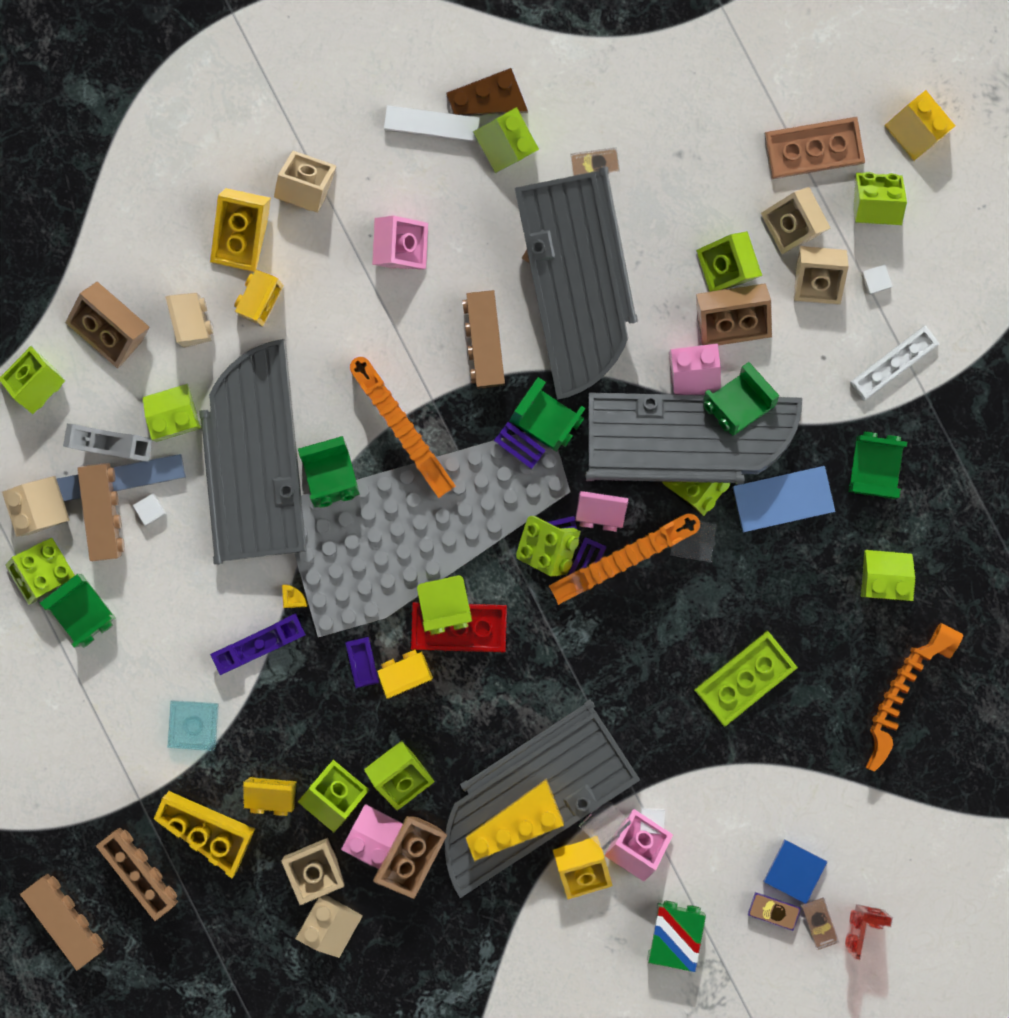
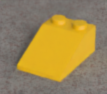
M225 188L218 195L210 262L255 272L267 227L270 197Z

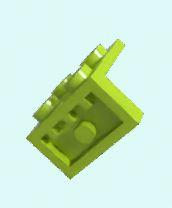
M49 538L13 556L5 564L28 605L38 601L42 595L65 584L75 576L53 538Z

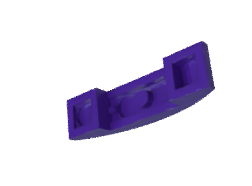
M294 614L210 655L219 675H223L306 634L297 615Z

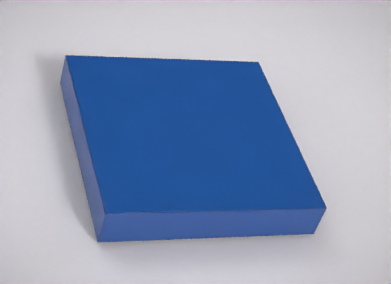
M784 839L763 882L807 904L827 861Z

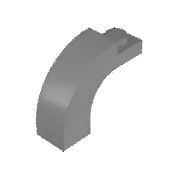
M67 423L63 447L149 462L152 439Z

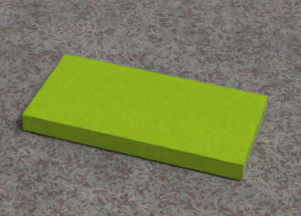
M766 631L694 690L725 727L798 667L773 636Z

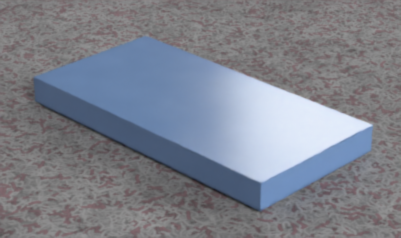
M825 466L732 487L742 532L835 512Z

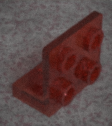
M856 904L855 910L851 911L849 923L852 924L851 934L847 933L845 947L848 948V952L854 959L860 960L867 923H869V927L883 929L884 926L891 927L893 917L884 909Z

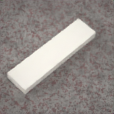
M387 105L384 130L477 143L473 131L479 128L480 118Z
M925 325L853 379L850 384L865 401L938 346L939 342Z

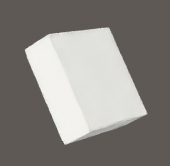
M886 265L862 272L869 295L893 287Z
M154 493L133 505L145 526L166 514Z
M641 808L642 815L664 829V809ZM641 821L640 831L661 834Z

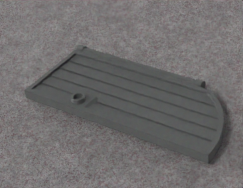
M602 166L599 168V171L515 188L557 400L580 393L599 381L613 367L626 346L629 338L626 322H629V324L638 322L608 176V166Z
M280 339L259 345L244 353L230 364L218 378L209 394L211 412H208V410L199 411L203 435L214 565L223 564V561L307 552L286 340Z
M589 393V471H586V481L623 480L744 484L745 479L742 474H759L775 463L786 451L795 436L800 422L802 398L779 397L774 408L732 436L729 431L722 429L719 420L713 414L706 411L703 405L704 395Z
M591 699L479 774L460 784L461 788L469 794L454 804L446 828L447 836L445 838L446 864L453 886L460 898L640 781L631 764L594 710L595 705ZM547 778L563 818L564 826L474 861L466 841L467 835Z

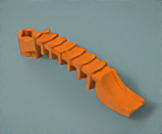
M365 357L353 359L350 364L351 373L366 395L371 398L373 405L380 411V415L384 417L389 428L391 427L396 438L402 443V447L407 450L410 458L414 460L416 467L437 497L440 498L456 487L436 456L429 450V446L424 443L422 436L417 433L413 423L408 420L406 413L401 410L397 400L395 401L392 397L390 390L385 387V383L369 360ZM361 363L363 366L367 364L365 370L369 379H366L360 371L356 373L358 364Z
M684 514L660 527L656 532H651L648 536L637 539L635 543L628 544L625 548L614 551L612 555L605 556L596 563H591L587 568L583 567L549 585V588L559 605L593 588L594 585L602 583L607 578H612L615 574L621 571L624 572L630 566H635L638 562L648 559L653 554L660 553L663 549L671 547L695 534L700 528V521L693 514ZM684 519L695 520V524L692 525L693 530L690 531L688 528L676 532L678 528L685 524Z
M940 623L929 644L919 648H911V654L908 658H905L903 667L898 669L897 677L891 681V687L885 693L883 703L879 704L877 715L873 717V725L870 731L874 738V750L865 768L876 771L892 750V737L880 729L884 726L897 731L899 724L885 718L887 714L898 718L900 711L892 708L891 705L893 702L902 705L904 698L897 694L899 691L908 693L910 687L903 684L905 679L915 682L917 675L911 673V669L914 668L921 672L924 667L921 664L922 659L929 661L937 653L950 659L962 640V633Z

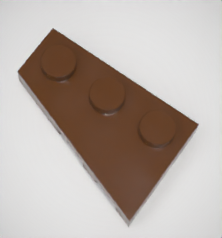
M512 68L446 93L455 115L505 114L516 107L520 113H528Z

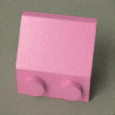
M394 215L375 218L372 265L400 269H426L428 223Z
M718 344L676 348L669 351L674 395H705L707 390L714 393L721 388Z
M581 491L579 493L575 521L580 522L579 526L593 528L594 524L603 525V530L617 532V528H623L628 498Z
M365 804L341 850L380 869L403 823Z
M633 809L613 838L605 857L642 881H645L656 871L673 834ZM641 821L661 834L640 831Z

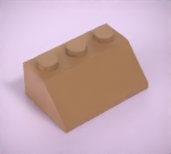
M98 281L79 294L65 322L117 369L140 345L150 328Z
M766 283L696 294L697 316L702 345H725L772 337L771 298Z
M407 816L373 881L414 899L447 834L436 825L418 817Z

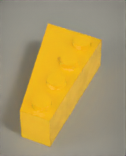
M547 778L467 835L466 841L474 861L564 826L563 818Z
M170 791L162 798L154 817L158 823L178 838L181 837L190 844L191 848L195 851L198 850L209 859L208 861L215 866H219L231 878L236 874L255 831V828Z

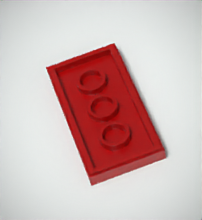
M413 602L411 650L505 652L507 605L469 604L472 621L467 622L468 627L454 630L452 625L444 627L445 632L431 635L430 630L425 631L420 602Z

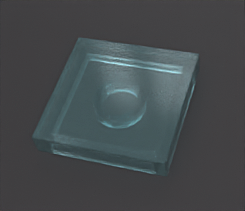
M171 700L167 748L215 751L219 703Z

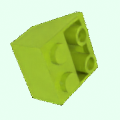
M872 172L856 173L853 207L855 223L902 225L907 205L903 175L893 173L874 174Z

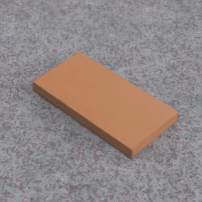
M858 117L764 133L772 179L865 163Z

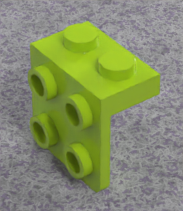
M663 481L667 488L689 502L703 516L714 507L719 496L730 486V483Z
M529 516L516 557L518 560L549 576L567 575L572 566V558L579 544L581 531L575 528L560 529L536 516Z
M458 575L425 582L417 586L425 631L430 630L431 635L445 632L444 627L452 625L454 630L468 627L467 622H471L472 617L462 576Z

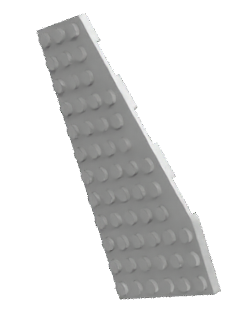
M522 432L546 450L532 470L494 441L438 456L436 458L456 485V487L440 498L437 497L418 470L416 463L357 479L360 495L355 496L354 499L349 501L340 500L333 502L325 508L314 507L309 496L311 493L301 495L307 552L294 554L317 636L322 637L389 617L418 597L417 586L419 584L446 578L526 523L529 516L538 515L570 493L559 451L555 452L528 433ZM511 435L533 453L538 454V450L518 435ZM505 437L501 439L528 461L532 462V457Z

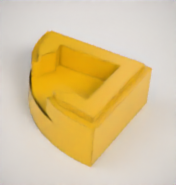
M282 585L283 608L308 607L306 598L299 589L291 585Z

